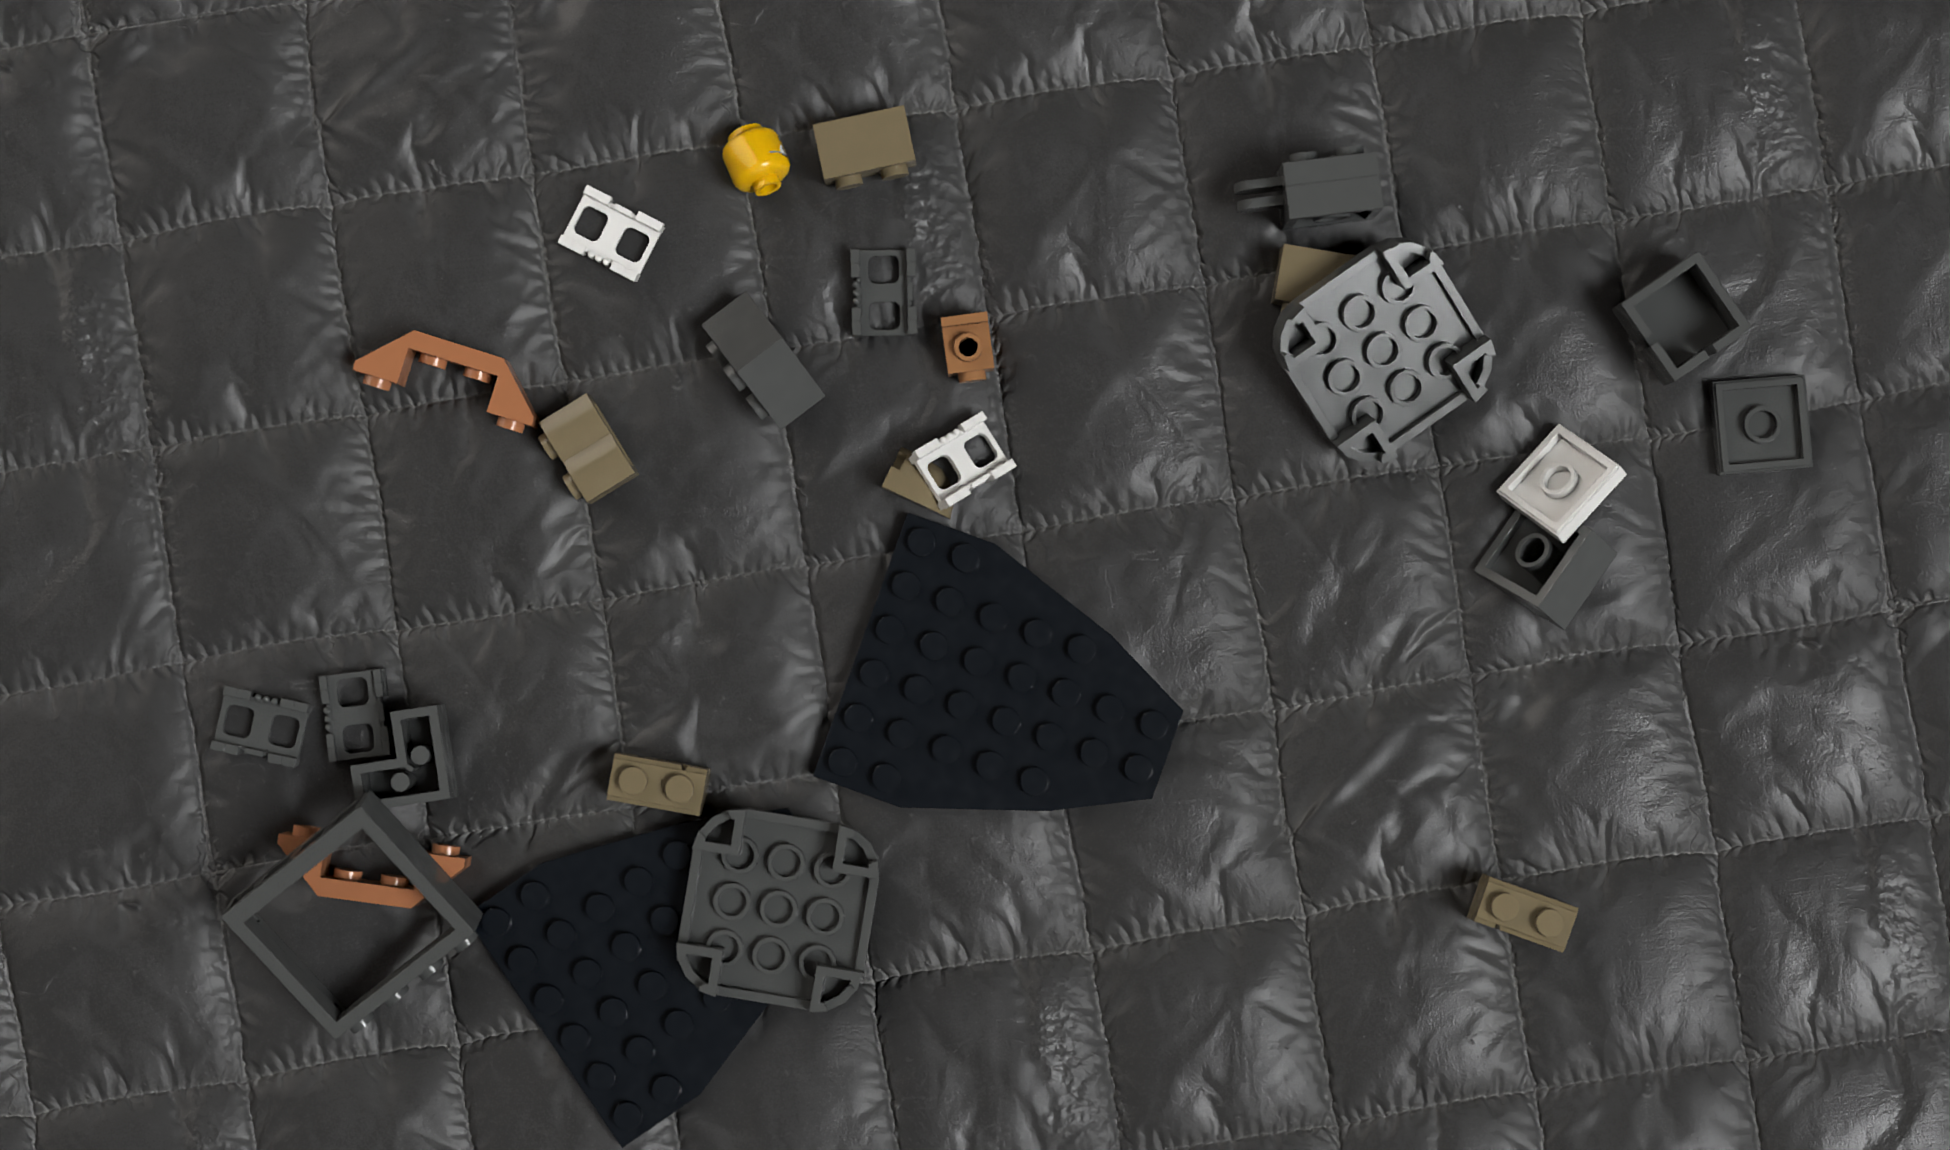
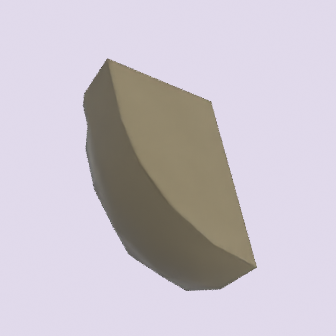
M901 447L893 467L891 466L882 484V488L951 519L953 506L942 511L937 506L938 501L915 464L912 465L908 459L912 456L911 453L913 451ZM933 462L928 464V471L939 488L947 489L952 486L942 468Z

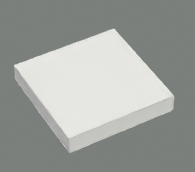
M1558 424L1496 492L1502 500L1564 544L1627 474L1620 465L1561 424Z

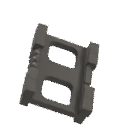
M916 248L899 250L850 249L851 278L856 280L853 282V288L855 289L853 296L856 297L853 299V303L857 306L851 307L852 336L918 335L917 306H912L913 282H911V278L916 277ZM872 257H896L899 261L898 281L882 284L870 282L868 273L869 260ZM873 303L898 304L900 307L899 327L895 330L872 329L869 320L870 306Z
M386 668L319 676L321 702L326 704L323 712L327 716L324 717V720L329 723L325 726V729L330 731V734H326L329 762L396 754L392 726L387 727L386 702L383 700V697L389 696ZM364 678L367 681L368 702L365 705L343 707L339 701L338 683L343 679ZM350 725H371L374 735V748L367 752H347L344 742V729Z
M224 685L222 692L224 698L215 738L211 741L210 749L233 755H239L244 751L246 754L259 757L268 756L267 762L292 768L299 766L301 749L312 705L286 698H281L280 700V698L256 694L254 691ZM232 705L247 707L254 712L251 731L246 738L229 735L224 730L228 709ZM277 715L296 718L299 721L300 726L296 743L292 748L274 745L270 741L273 720Z

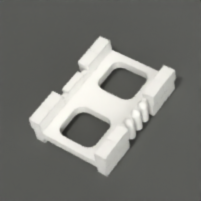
M587 185L574 215L557 243L582 256L587 254L590 259H595L606 267L610 266L609 269L633 282H638L650 254L665 229V224L640 211L637 215H634L632 211L617 203L613 204L614 201L611 196ZM587 207H592L608 217V222L601 236L596 241H590L575 232V226L583 210ZM628 228H633L649 237V244L638 262H632L616 252V247Z
M983 411L957 426V429L947 433L944 437L935 438L918 448L908 458L912 465L915 464L938 501L937 506L941 511L969 496L971 490L984 482L986 484L990 481L992 482L1017 467L1013 459L1008 460L984 423L987 417ZM977 435L985 438L995 455L994 461L981 468L975 466L964 448L965 442ZM939 457H945L949 460L959 478L957 483L947 489L939 488L928 471V464Z

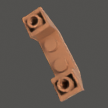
M413 330L355 360L352 370L365 375L363 384L388 392L392 383L405 387L416 352L421 353L418 362L445 370L447 362L465 367L463 376L490 384L492 376L497 377L487 408L488 413L498 417L496 426L522 434L525 425L535 429L538 428L540 419L511 363L504 358Z
M294 824L293 832L287 831L278 834L277 843L284 853L288 855L321 829V827ZM433 843L432 851L426 850L451 879L471 865L472 856L461 855V846ZM331 854L303 875V878L316 895L321 897L410 909L426 900L415 886L408 885L409 879L406 876L381 874L380 881L362 879L363 871L349 868H335L334 875H330Z

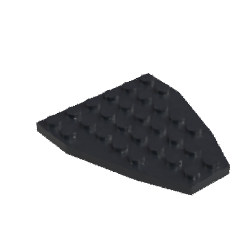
M908 513L813 776L900 808L1054 811L1147 800L1153 798L1184 711L1111 634L998 545Z
M789 807L766 810L770 812L793 815ZM711 818L685 821L545 861L478 906L483 916L475 932L622 1148L698 1097L768 1006L767 1003L718 995L714 997L698 991L699 989L685 977L680 963L677 961L676 942L679 938L693 853L692 847L698 831Z

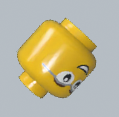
M752 123L737 128L728 136V142L723 148L722 158L734 186L742 192H755L757 196H766L777 191L782 185L780 181L785 178L790 169V161L778 134L771 128Z

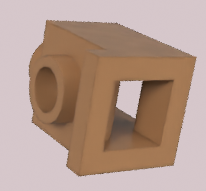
M987 311L941 317L948 377L958 376L959 383L986 380V372L994 371L995 369ZM966 339L973 340L977 344L976 353L972 356L961 354L959 345L962 341Z

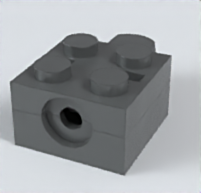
M1361 145L1336 149V155L1326 158H1318L1316 151L1289 155V161L1282 163L1275 177L1246 180L1233 184L1235 195L1277 191V195L1238 201L1236 202V211L1243 214L1279 209L1281 231L1373 220L1384 208L1377 151L1365 153L1364 146Z

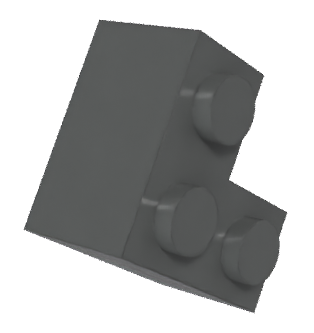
M746 291L702 324V327L712 339V341L705 345L739 391L748 386L752 393L745 399L761 420L770 415L782 430L825 397V394Z
M445 704L390 712L397 759L350 766L355 801L368 790H371L387 808L458 797Z

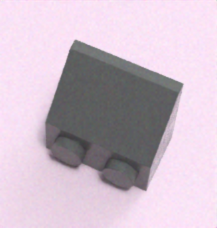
M1515 510L1473 571L1531 612L1565 630L1618 553L1592 529L1583 524L1563 544Z

